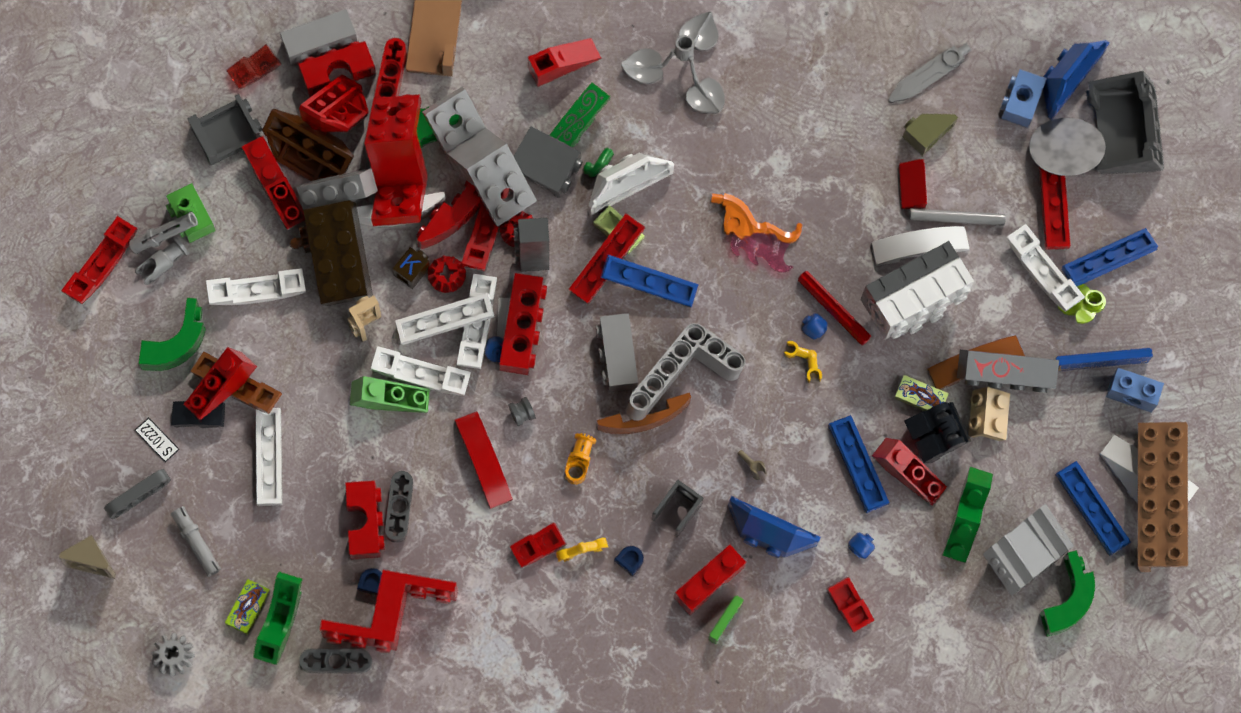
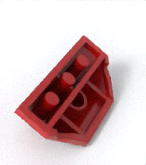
M343 74L307 99L299 107L302 120L308 123L311 128L322 132H348L366 118L369 113L362 85Z

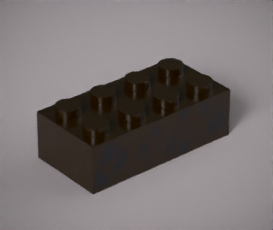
M347 200L304 209L321 305L331 306L356 301L365 296L372 297L373 291L356 203Z

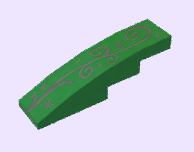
M591 82L549 136L574 148L580 141L582 134L595 121V116L610 100V95Z

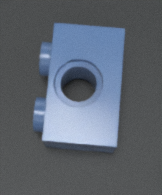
M1021 69L1016 77L1012 76L1007 88L1011 90L1010 96L1004 97L1000 110L1004 111L1001 119L1028 128L1046 78ZM1016 95H1023L1027 100L1020 101Z
M1117 368L1112 375L1106 397L1152 413L1158 405L1164 383Z

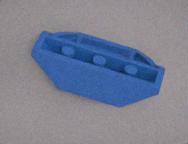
M1107 40L1076 43L1069 50L1065 48L1057 58L1059 61L1057 66L1053 67L1051 65L1043 76L1046 78L1043 92L1049 119L1052 120L1106 52L1110 44Z
M733 496L729 500L728 507L739 536L749 546L755 548L760 546L767 549L766 553L773 557L779 558L782 556L785 558L816 547L821 537Z

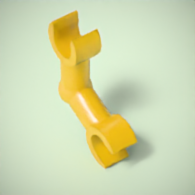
M787 341V345L794 347L795 351L793 353L784 352V355L787 358L798 356L807 359L809 369L806 375L807 381L810 383L811 373H817L819 382H821L822 372L818 369L816 351L798 347L794 341Z
M599 538L591 542H580L571 548L559 550L556 552L558 562L562 560L566 562L579 554L590 551L600 552L602 548L608 547L606 538Z

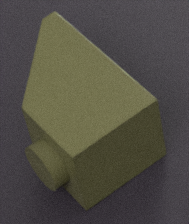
M921 114L917 119L912 117L904 125L905 131L902 137L923 156L955 126L958 117L955 114Z

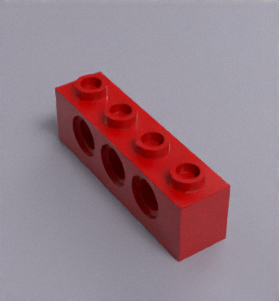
M519 273L514 275L499 364L500 371L529 375V369H534L536 354H532L533 345L538 346L540 331H536L537 322L542 323L544 308H540L541 299H546L547 286L543 285V277ZM528 297L532 298L534 303L526 306L521 301ZM522 320H526L531 325L526 329H522L517 324ZM518 343H523L527 348L522 352H518L514 349V346Z

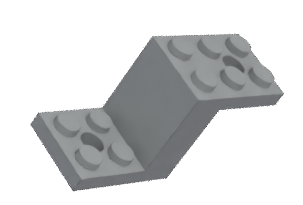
M460 87L422 112L453 170L475 187L493 223L497 227L537 201L507 143L485 127L467 91L463 87ZM454 114H458V123L455 125H450V117ZM505 188H510V195L505 199H501V192Z

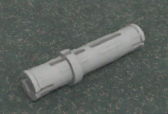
M188 212L186 215L156 229L150 228L146 231V234L130 240V247L135 254H138L152 246H160L162 241L197 226V218L194 213ZM180 224L179 227L174 228V229L168 231L169 229H171V228H173V227H175V226H177V225ZM159 235L158 237L147 241L148 239H150V238H152V237H154V236Z
M184 506L174 510L170 515L178 525L182 539L185 538L207 577H210L211 574L212 576L221 570V567L198 531V525L194 524L190 519Z

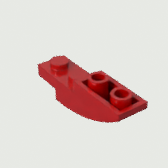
M261 136L243 145L242 150L252 166L253 172L285 228L288 230L305 221L303 208L264 137Z
M466 180L464 191L461 194L457 193L451 202L452 207L443 202L440 208L436 207L430 215L431 221L427 226L423 225L416 235V238H418V248L421 250L450 237L462 228L480 209L481 199L470 182Z

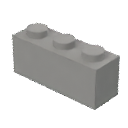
M347 9L280 32L281 40L291 66L298 65L309 57H320L332 49L346 48L348 44L357 41L356 32Z
M372 168L309 181L297 187L303 210L347 200L352 201L366 198L378 192Z
M629 313L601 316L600 324L596 325L597 339H602L603 345L602 348H599L600 362H605L606 371H602L603 385H608L609 392L636 389L638 387V376Z

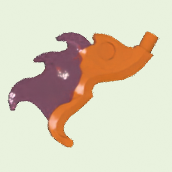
M712 193L711 203L722 204V207L725 208L726 213L723 227L726 235L733 234L730 246L734 255L739 257V249L742 248L749 260L756 266L759 265L757 258L762 257L777 272L785 273L793 269L792 265L785 264L784 254L789 245L799 239L802 231L801 223H798L795 230L790 233L766 221L758 223L742 200L727 193H724V195Z

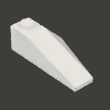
M1114 435L1100 453V456L1116 478H1119L1130 497H1133L1138 504V448ZM1189 480L1188 502L1199 488Z

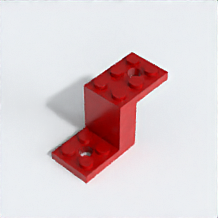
M420 94L373 98L364 143L378 189L371 216L373 226L420 223L428 179L416 132L422 103Z
M382 570L371 628L321 620V634L323 638H327L326 642L340 645L344 641L350 642L352 647L365 649L367 645L376 647V651L390 653V650L397 651L407 594L411 593V597L417 599H426V596L434 597L437 602L449 604L451 600H457V582Z

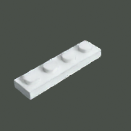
M484 293L398 319L395 322L400 341L405 345L495 316L489 294Z
M273 408L269 414L256 410L257 506L282 505L281 408Z

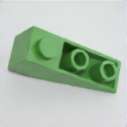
M362 376L351 382L349 405L372 410L428 413L430 389Z

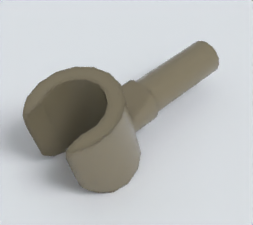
M743 450L738 452V455L750 466L755 480H760L758 471H763L767 474L762 461H754Z

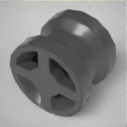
M527 397L521 398V401L516 404L513 402L508 404L517 426L523 425V422L528 419L531 421L536 419Z

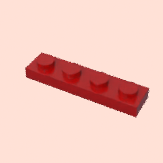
M1039 166L1045 250L1069 249L1071 243L1065 176L1045 171Z
M625 213L570 286L569 291L589 304L607 281L600 278L607 255L623 259L643 233L645 226Z

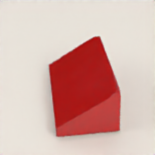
M917 159L899 163L901 209H925L927 205L925 160Z

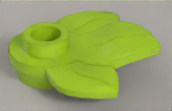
M1082 284L1077 286L1085 296L1082 301L1066 312L1058 306V309L1065 315H1075L1076 322L1080 324L1092 321L1095 314L1101 312L1106 305V299L1100 291L1090 290L1087 285Z

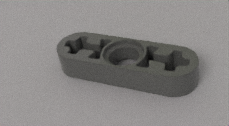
M160 469L110 501L104 507V510L110 519H116L170 483L171 478L165 469Z
M406 471L396 472L392 476L385 533L387 538L395 543L402 542L408 534L413 478ZM401 477H404L406 482H409L408 485H404V495L393 496L394 492L399 494V484L396 481H400ZM398 500L404 501L406 503L405 511L402 513L394 512L392 509L394 502ZM391 516L400 519L399 526L403 530L396 537L390 531V529L395 528L396 522L395 519H391Z
M307 649L301 653L299 663L302 669L308 673L363 674L371 669L372 658L366 650ZM321 654H326L324 658L326 668H321L322 663L315 662L313 667H309L304 662L305 659H309V655H313L316 660H322ZM337 654L343 658V663L340 667L333 668L329 665V659L332 655ZM346 655H350V660H358L359 655H363L364 659L368 660V663H364L362 668H359L357 663H350L351 668H346L348 663Z

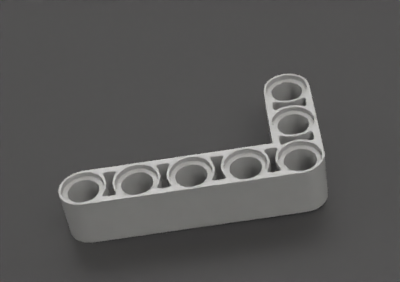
M698 323L689 324L631 394L626 406L627 416L636 421L644 419L693 358H696L722 378L734 381L739 378L744 368V356ZM689 336H694L698 340H692ZM709 350H713L717 354H712L709 352ZM675 353H681L684 357H679ZM728 364H733L737 368H732ZM662 369L668 370L671 374L664 373ZM648 386L655 387L657 391L650 390ZM634 403L641 404L643 408L636 407Z

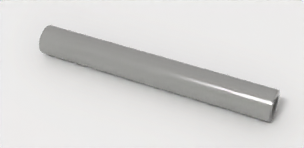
M910 208L909 220L1004 226L1006 215Z

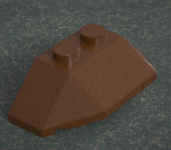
M272 109L262 129L276 161L310 181L346 174L354 157L341 139L329 132H322L311 128L298 115Z

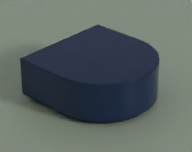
M627 546L615 557L614 561L633 577L642 566L644 556L639 548Z
M375 568L365 570L360 577L357 591L378 596L382 572Z

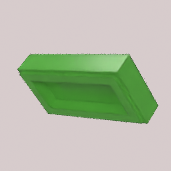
M738 595L734 596L709 634V641L715 645L717 644L742 606L744 599Z

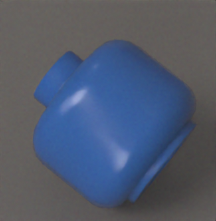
M817 313L811 316L807 315L802 321L804 323L802 327L803 333L814 340L820 338L828 328L827 321Z
M493 336L486 342L485 355L492 362H500L504 340L502 337Z
M858 532L848 542L849 549L857 557L865 559L875 549V545L872 543L874 539L868 533L864 535Z

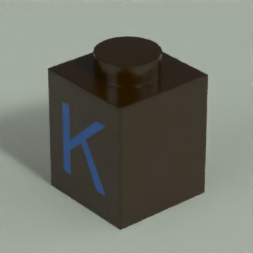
M409 247L392 268L393 275L413 289L428 271L430 266L429 257L420 249L415 251Z

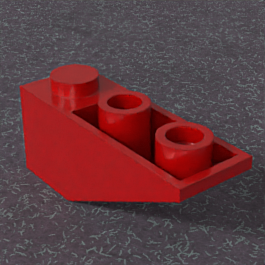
M592 38L549 47L529 56L528 69L537 86L540 87L600 60L601 56Z
M227 347L184 405L201 420L242 387L257 366L242 352Z
M885 438L872 454V457L889 474L930 505H934L947 488L898 439Z

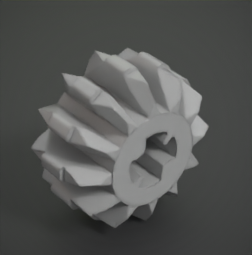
M172 633L171 640H168L166 635H163L162 640L165 643L155 642L154 645L159 651L151 652V655L157 658L153 662L154 666H161L160 672L162 674L168 669L170 676L175 675L176 669H178L180 674H184L182 666L185 665L190 668L192 664L187 659L195 657L193 652H188L193 648L192 643H186L187 638L185 636H181L178 639L176 633ZM170 651H171V652H175V651H176L177 654H178V657H177V658L172 657V658L170 659L168 653H169Z

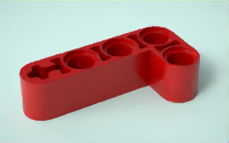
M391 38L385 44L374 98L381 97L385 92L392 93V96H399L407 59L406 45L402 39ZM395 50H399L396 53V60H393L392 53H394ZM390 70L397 72V74L392 77L386 75V73Z

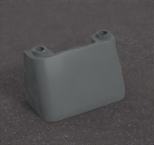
M1144 71L1089 81V90H1086V98L1088 104H1092L1096 109L1097 127L1106 145L1104 157L1094 169L1100 174L1163 171L1164 158L1157 94L1153 81Z

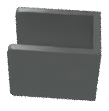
M680 480L675 482L652 514V520L655 522L677 491L694 503L693 507L675 530L674 536L677 538L699 510L704 499Z

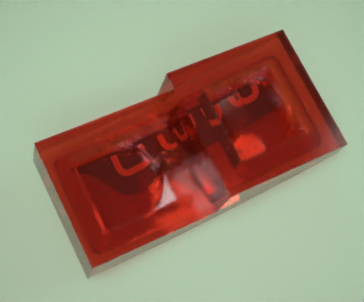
M265 44L249 58L244 56L226 71L238 89H242L263 78L282 63L271 47Z

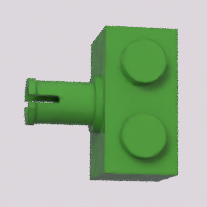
M192 183L166 195L169 203L165 206L171 218L175 216L179 218L188 212L194 213L197 218V226L179 233L182 238L186 236L189 243H192L216 231Z

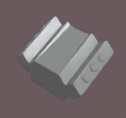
M1045 504L1026 518L1018 527L992 545L983 555L1012 596L1053 565L1074 545Z

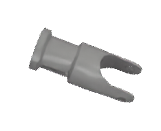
M175 237L174 242L164 250H158L135 269V273L140 274L147 268L156 266L153 273L144 280V284L149 285L172 268L175 261L183 255L187 256L190 253L180 240Z

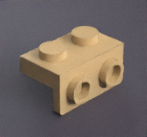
M365 296L359 299L355 306L348 309L350 317L347 318L350 324L349 327L354 337L359 336L362 342L367 340L364 326L381 318L379 303L375 296L370 298Z
M990 387L972 391L969 437L983 436L997 441L1006 440L1010 393Z

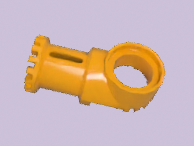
M582 433L575 434L576 442L573 452H570L565 467L566 480L574 485L581 484L586 479L591 460L589 457L592 445L596 443V438H592L590 435L586 437V434L583 435ZM572 467H579L582 469L583 474L580 478H572L569 475V470Z

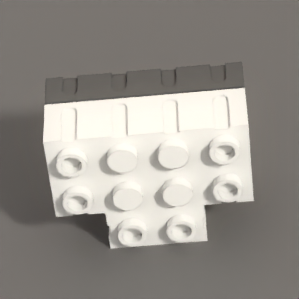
M947 241L866 285L860 300L885 340L890 337L896 339L908 332L910 334L918 332L923 328L922 325L928 321L934 323L944 316L943 313L947 310L946 307L952 303L958 305L968 298L967 295L971 292L970 289L974 280L950 241Z

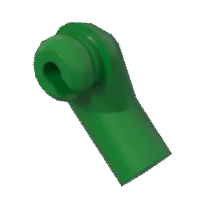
M604 148L595 164L586 162L582 170L583 173L591 178L596 177L601 169L608 166L614 156V152L610 148Z

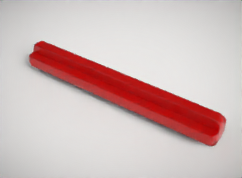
M808 271L803 272L799 276L798 282L860 345H864L870 340L871 335Z

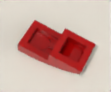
M553 522L535 534H529L512 544L510 548L521 568L557 551L567 545L558 526Z
M849 577L826 588L835 606L853 633L875 621L864 599L860 598Z

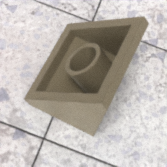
M92 535L64 550L59 555V559L67 568L115 579L116 573Z

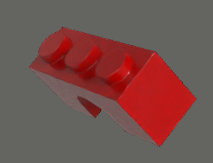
M366 41L352 42L346 48L340 50L332 49L320 57H309L298 64L309 97H312L330 83L329 76L336 69H346L351 73L354 81L376 74L375 65Z
M375 480L345 482L348 512L359 511L367 516V522L364 527L359 530L348 531L351 560L381 558L380 550H385L384 535L379 536V526H383V512H378L377 502H382L381 487L376 488Z
M729 544L675 592L674 599L691 616L708 601L709 597L724 583L727 584L741 572L747 562Z

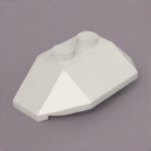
M638 153L634 156L633 154L625 156L615 166L608 165L604 167L597 176L589 202L588 213L592 216L606 209L609 205L611 206L673 174V162Z

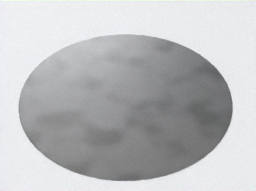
M1058 118L1042 124L1033 133L1029 143L1030 154L1035 163L1045 171L1061 176H1075L1092 170L1101 162L1106 149L1105 140L1100 131L1090 123L1076 118Z

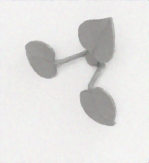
M711 12L700 14L687 21L681 27L679 37L676 39L675 49H671L670 54L663 63H661V55L649 48L638 50L621 62L622 69L631 79L642 84H653L662 79V68L667 66L674 55L681 61H689L693 81L696 86H692L687 90V104L693 110L700 113H719L724 107L725 95L721 85L712 78H705L699 83L694 66V47L699 51H706L713 48L718 41V30Z

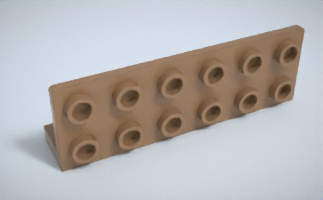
M415 0L406 63L407 72L453 77L462 0Z
M1187 422L1138 423V568L1140 572H1151V567H1187L1188 424Z

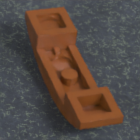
M1016 335L970 349V351L1025 356ZM959 354L927 369L935 388L941 390L963 380L957 378Z
M203 351L191 369V373L203 379L218 359ZM248 378L244 385L230 397L256 410L269 414L282 393L263 382L259 383Z
M690 392L667 399L666 410L649 414L639 421L629 420L623 422L620 413L599 419L596 425L597 430L611 434H633L659 427L675 418L690 404Z

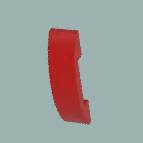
M505 188L501 192V199L508 197L510 188ZM482 200L461 265L485 271L500 225L497 227L493 223Z
M117 216L104 233L102 242L81 270L72 275L61 292L83 304L101 286L120 261L130 245V240L134 238L138 230L137 227Z
M476 411L456 419L455 423L466 446L490 509L512 501L513 498L478 412Z

